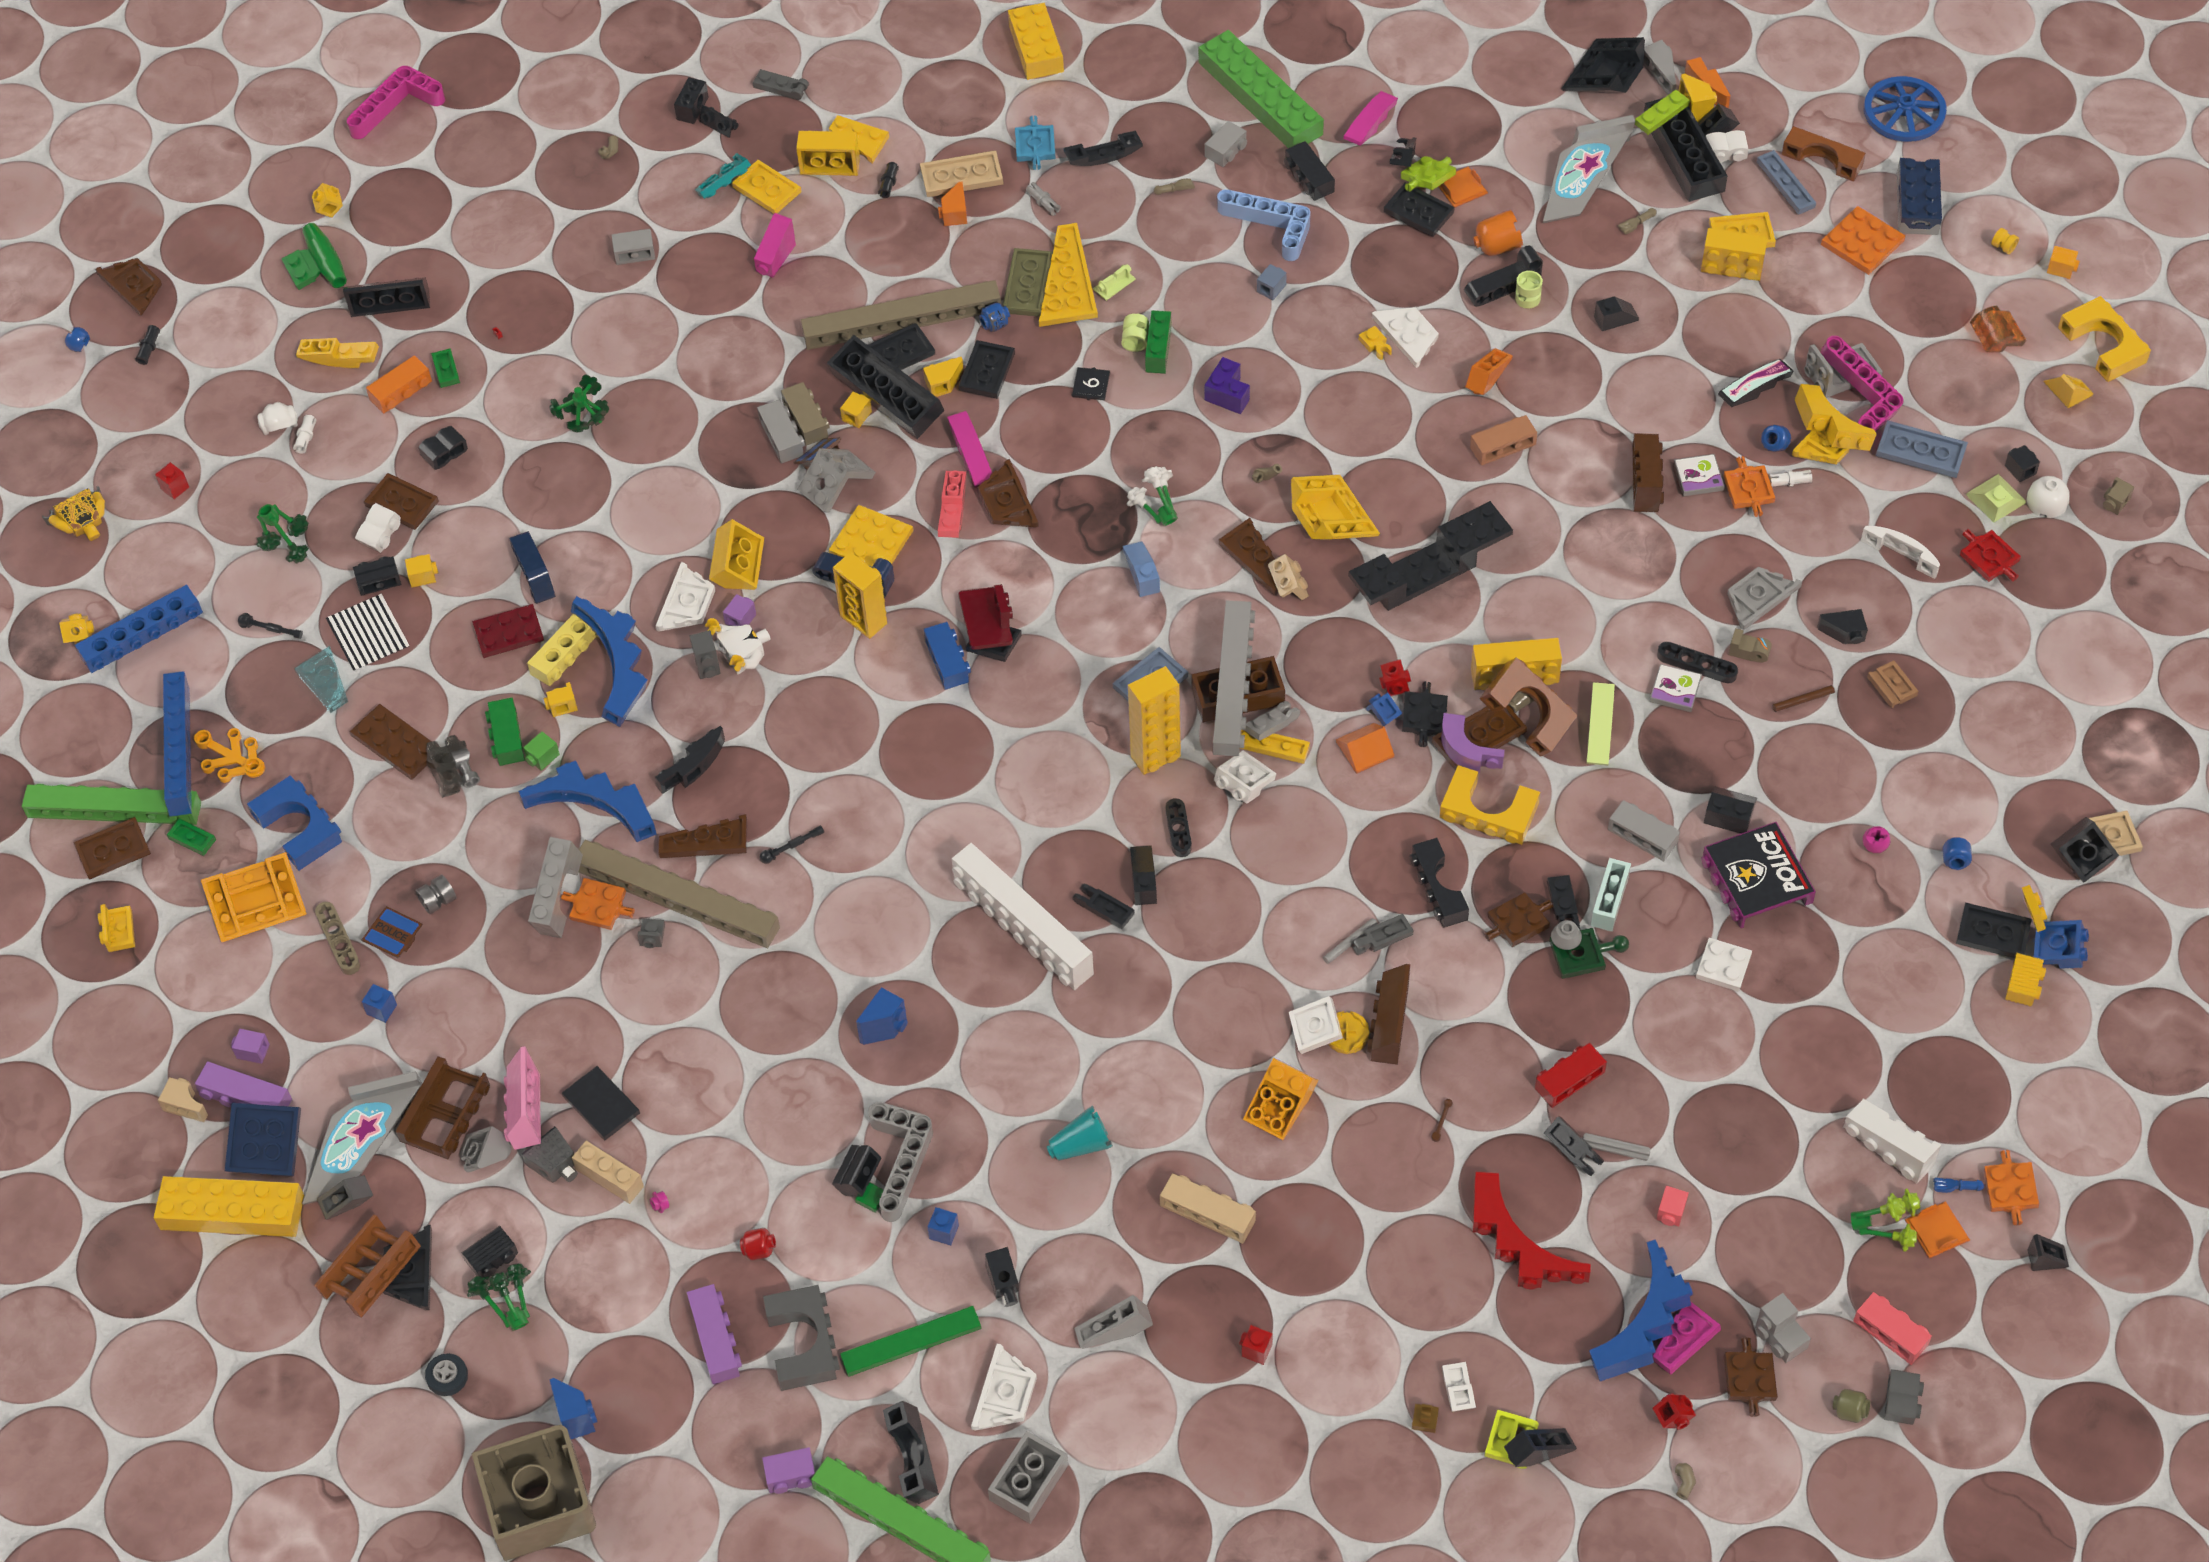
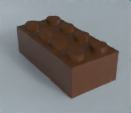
M1270 656L1248 661L1247 663H1251L1250 676H1246V681H1249V694H1244V699H1248L1247 712H1243V714L1275 707L1284 702L1285 687L1275 657ZM1220 668L1191 674V687L1202 723L1215 720Z

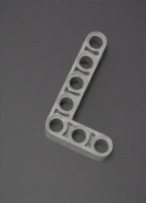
M876 1102L868 1109L871 1127L877 1131L904 1138L879 1202L882 1218L887 1222H894L902 1215L933 1137L932 1122L924 1114ZM877 1115H884L882 1118H875ZM898 1121H905L903 1124H896ZM920 1127H926V1128H927V1129H925V1130H923V1131L917 1130V1129L920 1128ZM911 1147H919L917 1150H910ZM905 1166H910V1167H911V1168L908 1169V1170H903V1169H902V1168L905 1167ZM896 1186H903L900 1190L894 1189ZM888 1206H895L892 1210L886 1209Z

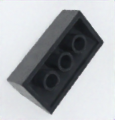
M426 277L347 286L343 289L351 317L430 308V293Z

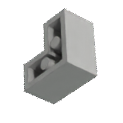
M1782 1293L1761 1307L1755 1328L1758 1336L1770 1344L1775 1356L1782 1358L1787 1363L1808 1348L1811 1338L1795 1321L1798 1314L1797 1308Z

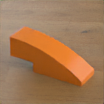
M1701 57L1687 60L1685 74L1710 84L1712 91H1715L1717 96L1715 105L1719 103L1729 108L1731 95L1717 70H1708Z

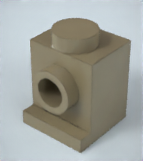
M2116 477L2112 488L2109 487L2103 498L2106 500L2103 503V507L2118 515L2131 499L2134 486Z

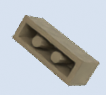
M804 382L781 390L783 404L787 406L790 417L795 421L805 445L807 446L828 438L827 429L830 428L826 417L821 416V408L818 402L814 403L811 389H807Z

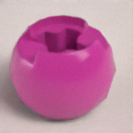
M1872 826L1864 832L1863 845L1867 851L1882 853L1887 850L1891 840L1890 834L1885 828Z

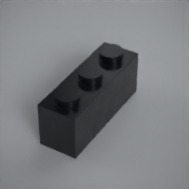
M1306 141L1285 150L1284 164L1286 168L1292 171L1295 180L1302 184L1305 193L1310 195L1314 201L1335 192L1334 177Z

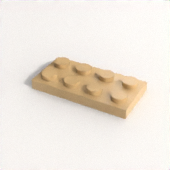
M996 151L920 163L927 197L944 195L958 182L962 181L964 191L1003 184Z

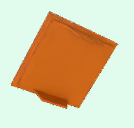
M1469 167L1456 171V175L1438 186L1453 207L1488 194L1481 184L1479 175L1474 169L1471 171Z
M1946 1201L1939 1205L1934 1204L1921 1210L1915 1216L1905 1219L1906 1223L1910 1224V1228L1917 1232V1240L1929 1259L1970 1241Z

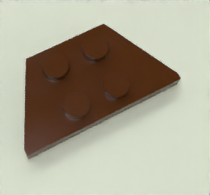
M138 258L114 263V267L103 270L101 267H97L95 269L97 275L140 316L144 314L162 286L161 280Z
M1007 459L998 471L995 470L988 480H985L978 486L979 494L993 524L1039 527V522L1011 460Z

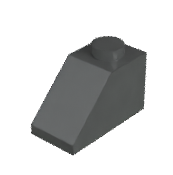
M365 1175L342 1180L317 1200L325 1219L328 1220L362 1205L373 1196V1193Z

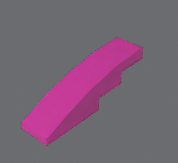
M1380 91L1357 116L1343 139L1361 146L1377 132L1378 125L1387 118L1388 111L1397 104L1398 98Z
M967 411L948 416L947 420L959 453L962 455L974 488L990 478L992 471Z

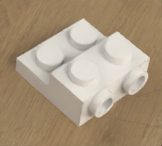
M1243 750L1239 753V756L1232 757L1217 768L1214 781L1220 789L1225 788L1231 792L1234 799L1237 801L1242 800L1247 804L1260 795L1263 787L1275 780L1277 773Z

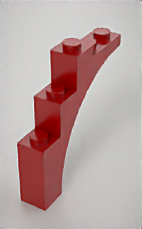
M1475 1172L1472 1232L1481 1235L1496 1234L1495 1259L1503 1262L1518 1261V1287H1524L1529 1290L1541 1288L1543 1280L1553 1283L1560 1281H1571L1574 1284L1589 1283L1591 1264L1570 1261L1546 1251L1524 1235L1514 1223L1502 1198L1499 1173Z

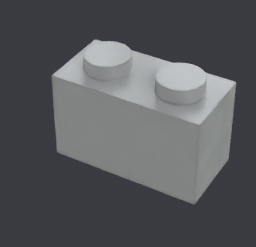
M1227 121L1205 143V157L1224 167L1234 159L1240 150L1246 147V130Z
M651 229L612 234L616 265L655 259Z

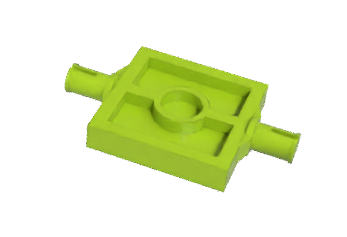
M1424 156L1412 164L1411 167L1401 172V179L1409 182L1405 185V189L1409 190V192L1416 187L1434 190L1456 175V167L1450 165L1452 163L1450 157L1437 161L1431 157Z

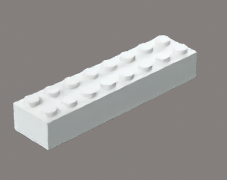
M970 843L952 858L954 884L960 890L964 889L974 903H979L989 917L993 916L998 920L1003 930L1010 931L1014 939L1020 945L1024 944L1034 958H1039L1049 972L1057 974L1063 985H1069L1073 990H1076L1094 975L1092 951L975 845Z

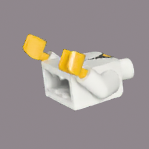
M709 618L705 624V627H709L707 631L710 630L711 635H714L716 632L718 646L737 675L746 669H755L764 656L762 644L771 640L766 629L754 633L750 625L747 624L743 626H727L719 624L714 618Z

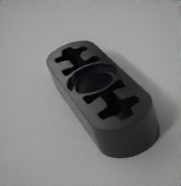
M1173 798L1165 806L1172 851L1177 857H1186L1192 851V842L1185 804L1182 800ZM1172 807H1177L1178 817H1174ZM1176 824H1182L1185 828L1177 832L1172 827ZM1183 838L1184 849L1180 848L1179 839Z

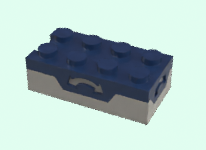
M1900 158L1896 173L1898 231L1905 234L1938 235L1942 222L1940 159H1928L1925 162H1920L1912 158Z

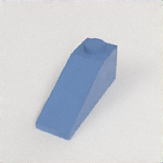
M1143 541L1123 546V551L1139 596L1143 597L1159 593L1160 578L1154 561Z

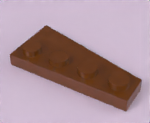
M740 815L739 819L732 821L724 819L720 821V824L708 827L707 824L701 825L692 831L685 829L659 836V858L747 853V815Z

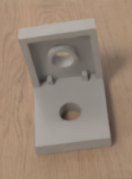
M819 448L797 490L822 511L829 513L848 478L872 479L876 472L848 449ZM822 479H824L825 487L823 489L820 487V481Z

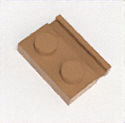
M1894 660L1877 668L1874 672H1868L1867 678L1891 709L1895 705H1900L1918 695L1919 691Z

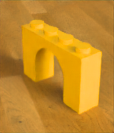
M2101 296L2061 316L2058 328L2069 341L2092 331L2108 333L2117 340L2119 346L2100 355L2095 368L2107 382L2147 363L2151 352L2148 344L2139 338L2135 330L2131 329L2122 316L2118 315L2110 303L2106 302Z
M1458 765L1440 806L1439 818L1449 823L1463 825L1471 830L1475 829L1484 832L1489 836L1505 839L1510 843L1522 845L1539 805L1540 792L1520 785L1512 805L1506 811L1498 814H1487L1478 810L1471 802V797L1478 782V771Z

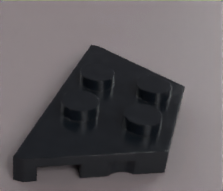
M426 1225L423 1227L424 1230L413 1235L421 1247L384 1290L383 1294L418 1308L430 1310L431 1225ZM389 1244L383 1248V1256L392 1245Z

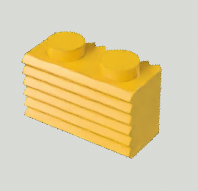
M2020 953L2016 954L2005 997L2007 1001H2014L2015 1003L2030 1007L2033 1005L2034 999L2039 1000L2042 987L2038 986L2039 980L2043 981L2046 973V968L2042 967L2043 959Z

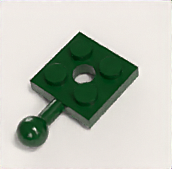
M1593 928L1580 930L1582 939L1580 944L1574 949L1564 950L1558 948L1553 943L1551 937L1549 939L1562 979L1605 970L1606 964L1602 952L1614 950L1618 953H1623L1629 948V940L1623 935L1615 936L1612 942L1598 944ZM1573 950H1580L1583 952V955L1576 957L1571 952Z

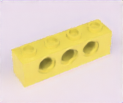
M573 614L528 661L530 675L551 686L560 679L562 673L569 666L574 664L576 658L587 650L589 644L598 635L587 623Z

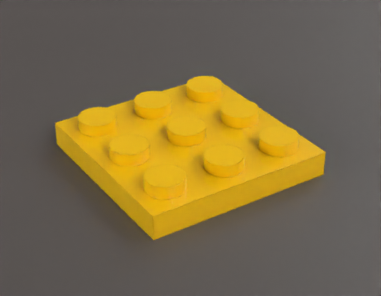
M858 505L829 548V553L845 557L852 552L855 556L862 557L869 566H873L878 558L886 559L892 564L912 534L913 526Z

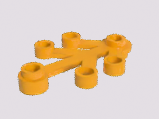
M232 728L227 733L232 750L213 741L210 732L207 730H200L194 735L197 747L201 749L209 748L224 756L223 758L203 760L201 768L204 773L210 774L218 767L232 764L240 765V767L233 769H220L217 773L220 782L227 783L232 777L245 774L250 778H256L264 773L265 764L261 759L257 758L256 750L258 749V743L254 737H249L244 741L245 748L248 751L247 759L241 755L240 740L242 735L237 728Z

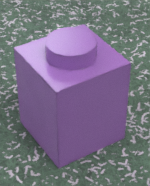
M736 594L723 611L725 624L728 626L749 625L756 616L754 602L747 597H741Z
M239 1029L237 1036L232 1040L231 1048L237 1059L262 1064L270 1044L264 1033Z

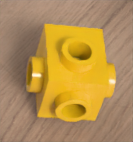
M322 183L312 194L315 211L322 215L333 218L343 206L339 189L334 186Z
M81 613L71 614L69 618L62 619L59 622L63 643L74 642V644H77L94 633L92 620L89 621L88 615L82 616Z

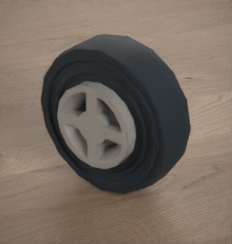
M450 1353L441 1354L434 1357L428 1363L425 1370V1380L429 1389L435 1394L452 1396L465 1386L468 1380V1369L464 1361L457 1355Z

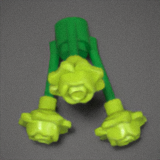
M1907 1188L1902 1198H1897L1893 1193H1890L1886 1205L1867 1211L1851 1212L1853 1231L1859 1230L1860 1235L1892 1238L1893 1241H1899L1903 1252H1906L1909 1247H1914L1917 1242V1232L1910 1228V1224H1907L1901 1232L1894 1231L1893 1233L1870 1230L1868 1227L1872 1226L1871 1215L1880 1213L1883 1215L1890 1214L1896 1222L1902 1218V1214L1906 1211L1912 1217L1915 1216L1916 1210L1920 1209V1199L1917 1193H1910Z

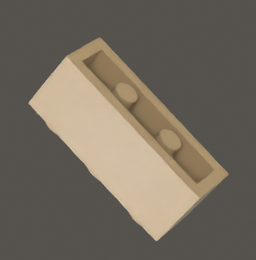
M585 1141L572 1157L575 1169L629 1204L644 1187L639 1173L588 1141Z

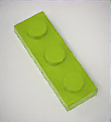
M1674 90L1635 119L1634 125L1649 135L1688 107L1690 100L1679 91Z

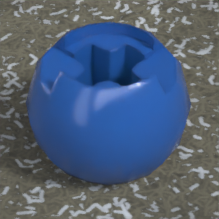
M73 327L72 333H68L65 338V344L71 351L82 352V348L84 345L87 346L90 336L85 329Z

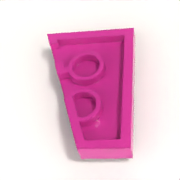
M1691 1302V1306L1682 1308L1679 1314H1676L1674 1324L1671 1326L1673 1334L1663 1337L1656 1349V1353L1653 1355V1360L1671 1375L1721 1331L1720 1324Z

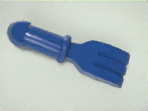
M1933 1178L1934 1190L1941 1193H1949L1955 1189H1959V1191H1981L1984 1188V1183L1980 1180L1962 1181L1960 1179L1958 1181Z

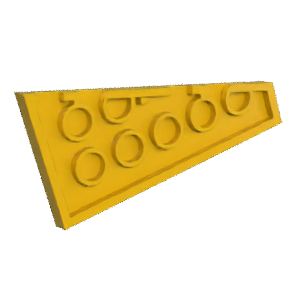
M1077 223L1059 225L1057 227L1054 250L1045 287V296L1039 318V327L1098 318Z

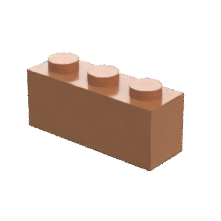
M1527 415L1515 417L1511 421L1497 424L1492 428L1478 431L1471 435L1470 449L1482 466L1536 445L1537 431Z

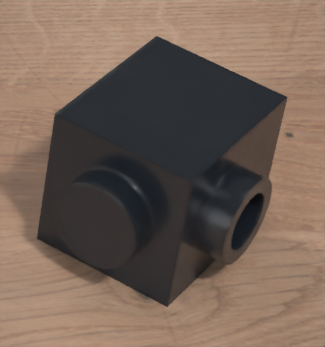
M2026 445L2009 451L2005 467L2019 482H2022L2037 474L2040 461L2033 451H2030Z

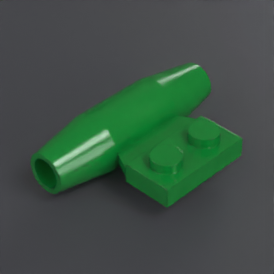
M315 223L306 224L302 231L308 249H298L282 258L296 287L300 290L315 282L320 273L334 288L343 287L347 282L342 262L329 238Z

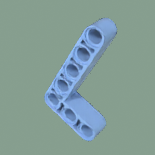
M1226 189L1221 190L1217 194V211L1221 215L1286 229L1282 239V257L1287 261L1298 259L1310 228V209L1308 207Z

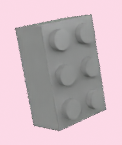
M1026 1431L988 1489L989 1501L1031 1524L1069 1465L1068 1454Z

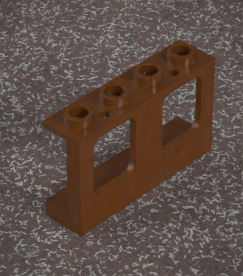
M438 1056L396 1130L399 1141L449 1159L450 1155L457 1150L461 1135L467 1132L472 1115L478 1112L482 1097L486 1096L489 1092L490 1083L486 1073H482L481 1077L448 1066L446 1059ZM454 1081L475 1087L463 1109L443 1102L445 1094ZM432 1119H439L454 1125L442 1147L422 1139Z

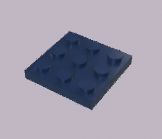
M232 1103L225 1171L294 1176L301 1108Z

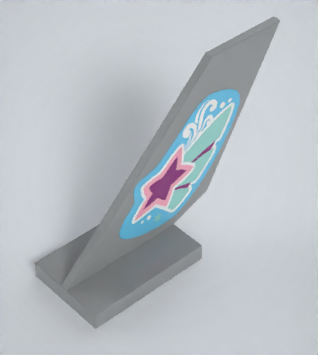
M1633 115L1582 125L1576 128L1572 146L1560 153L1543 223L1580 216L1625 142L1630 140L1635 124Z
M416 1071L348 1087L349 1095L353 1102L331 1117L302 1205L317 1202L319 1197L344 1179L361 1176L420 1089L422 1082Z

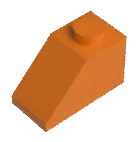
M962 181L958 182L941 198L942 207H938L939 219L943 218L944 226L967 224Z

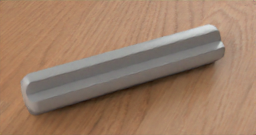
M1588 1133L1583 1135V1139L1592 1149L1645 1161L1649 1159V1147Z

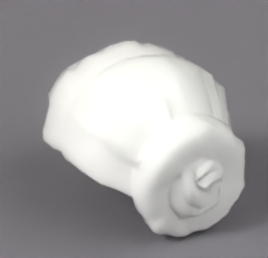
M275 402L274 404H268L263 412L258 414V424L263 434L268 435L269 432L290 426L297 427L298 417L292 405L287 406L283 403Z

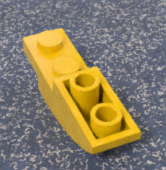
M337 338L301 339L296 356L297 358L326 366L359 368L361 363L374 362L379 346L376 342L340 343Z

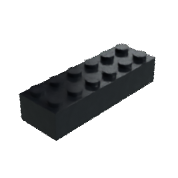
M1663 98L1645 103L1644 112ZM1689 106L1651 133L1689 202L1725 192L1728 176Z
M855 335L827 362L830 371L836 378L856 393L863 394L869 398L874 407L916 439L945 411L936 396Z

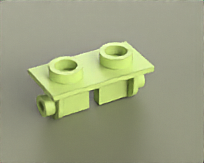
M1128 264L1122 265L1114 274L1103 281H1099L1093 290L1107 301L1136 280V278L1130 274L1132 269Z

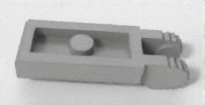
M1284 701L1277 708L1247 722L1245 731L1260 741L1288 726L1289 723L1299 717L1301 712L1296 707L1291 709V704L1288 701Z

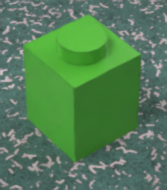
M540 732L523 747L526 762L532 767L536 766L541 771L560 755L557 743L544 732Z

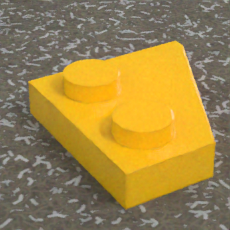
M1812 430L1793 449L1792 456L1837 465L1849 452V449L1831 447L1826 432Z

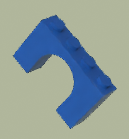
M290 775L247 803L251 815L263 829L286 814L302 813L310 817L308 827L301 834L282 846L290 862L300 871L342 843L339 835L341 830L335 822L331 823L328 820L330 818L323 808L319 809L316 806L318 803L311 794L307 795L305 793L306 789L299 780L295 781Z

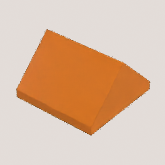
M1376 723L1369 724L1336 739L1337 745L1356 774L1394 757L1385 727Z

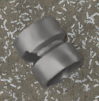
M442 874L431 880V885L425 884L415 890L419 901L429 914L439 910L442 903L447 905L457 899L452 886Z

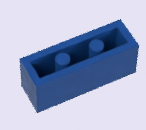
M944 622L923 629L925 643L944 689L969 683L968 674L971 673L968 661L964 662L962 658L964 657L962 646L956 643L957 635L954 628L950 629L948 622Z

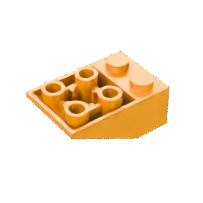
M1273 1058L1243 1120L1284 1140L1309 1101L1319 1080L1279 1059Z

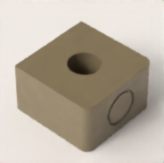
M556 1425L471 1453L493 1535L504 1561L589 1534L596 1528V1520L577 1454L566 1427ZM546 1487L545 1492L539 1497L533 1499L524 1498L531 1489Z

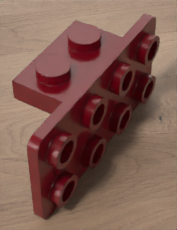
M1002 584L988 588L964 590L958 593L972 649L1008 646L1013 643L1009 619H1013L1012 607L1008 606L1009 595L1008 592L1004 593Z

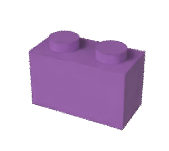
M810 1447L762 1458L769 1493L781 1494L787 1492L788 1489L796 1487L803 1489L812 1485L811 1479L815 1475Z

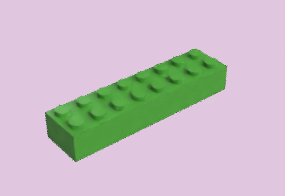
M1229 29L1198 47L1199 64L1287 148L1304 141L1309 144L1323 135L1324 119Z

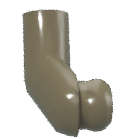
M612 135L608 138V147L602 146V148H599L598 153L602 159H609L618 152L617 136Z
M1274 464L1269 468H1257L1253 472L1252 479L1256 483H1260L1262 480H1270L1282 472V467L1279 464Z
M1679 1463L1675 1467V1473L1681 1477L1682 1484L1676 1495L1683 1500H1687L1696 1484L1693 1469L1689 1464Z

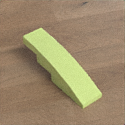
M1593 682L1586 764L1605 766L1609 764L1615 684Z

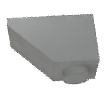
M493 1126L467 1134L459 1154L460 1158L465 1161L464 1170L469 1173L506 1159L511 1153V1143L506 1141L503 1132Z

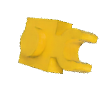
M1376 326L1359 334L1358 340L1369 352L1375 350L1378 359H1383V351L1387 352L1388 355L1392 354L1391 346L1386 344L1387 338Z

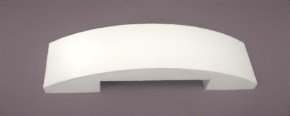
M1877 526L1864 527L1861 538L1862 542L1877 550H1880L1884 545L1918 562L1916 570L1934 579L1937 577L1940 563L1921 543L1903 533Z

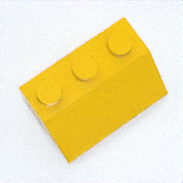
M733 519L717 528L709 580L725 589L755 590L758 584L764 537Z

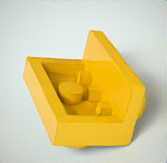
M105 904L100 905L101 913H98L99 925L102 926V931L99 932L101 944H105L108 952L135 947L131 907L125 906L108 910Z

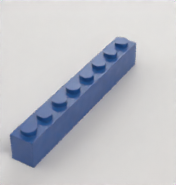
M185 671L163 674L164 800L170 817L192 814L190 688Z

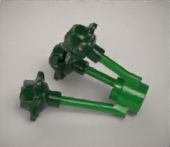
M267 504L261 507L257 519L261 524L263 532L262 536L257 538V547L262 548L263 551L275 550L281 544L282 536L290 550L289 555L286 557L288 562L294 561L296 564L303 562L307 557L306 552L309 548L306 544L297 546L294 542H291L278 522L280 515L289 524L287 526L289 535L298 537L308 529L307 517L297 514L295 518L289 517L276 504ZM266 525L275 526L281 536L275 532L270 533Z
M518 1263L510 1265L506 1273H496L491 1278L489 1276L483 1278L475 1276L467 1284V1297L479 1295L494 1309L503 1320L506 1328L510 1327L512 1331L518 1330L529 1323L527 1318L530 1315L527 1311L522 1287H524L523 1279L531 1273V1270ZM510 1281L514 1282V1286L518 1291L522 1310L519 1307L514 1308L508 1295L510 1292L507 1286ZM489 1290L498 1291L500 1296L504 1297L509 1311L506 1312L508 1317L491 1299Z

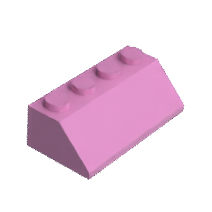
M524 1046L518 1050L508 1064L507 1076L504 1077V1084L507 1089V1093L504 1094V1101L507 1106V1111H504V1118L507 1124V1128L504 1129L506 1141L511 1143L514 1150L541 1144L540 1074Z

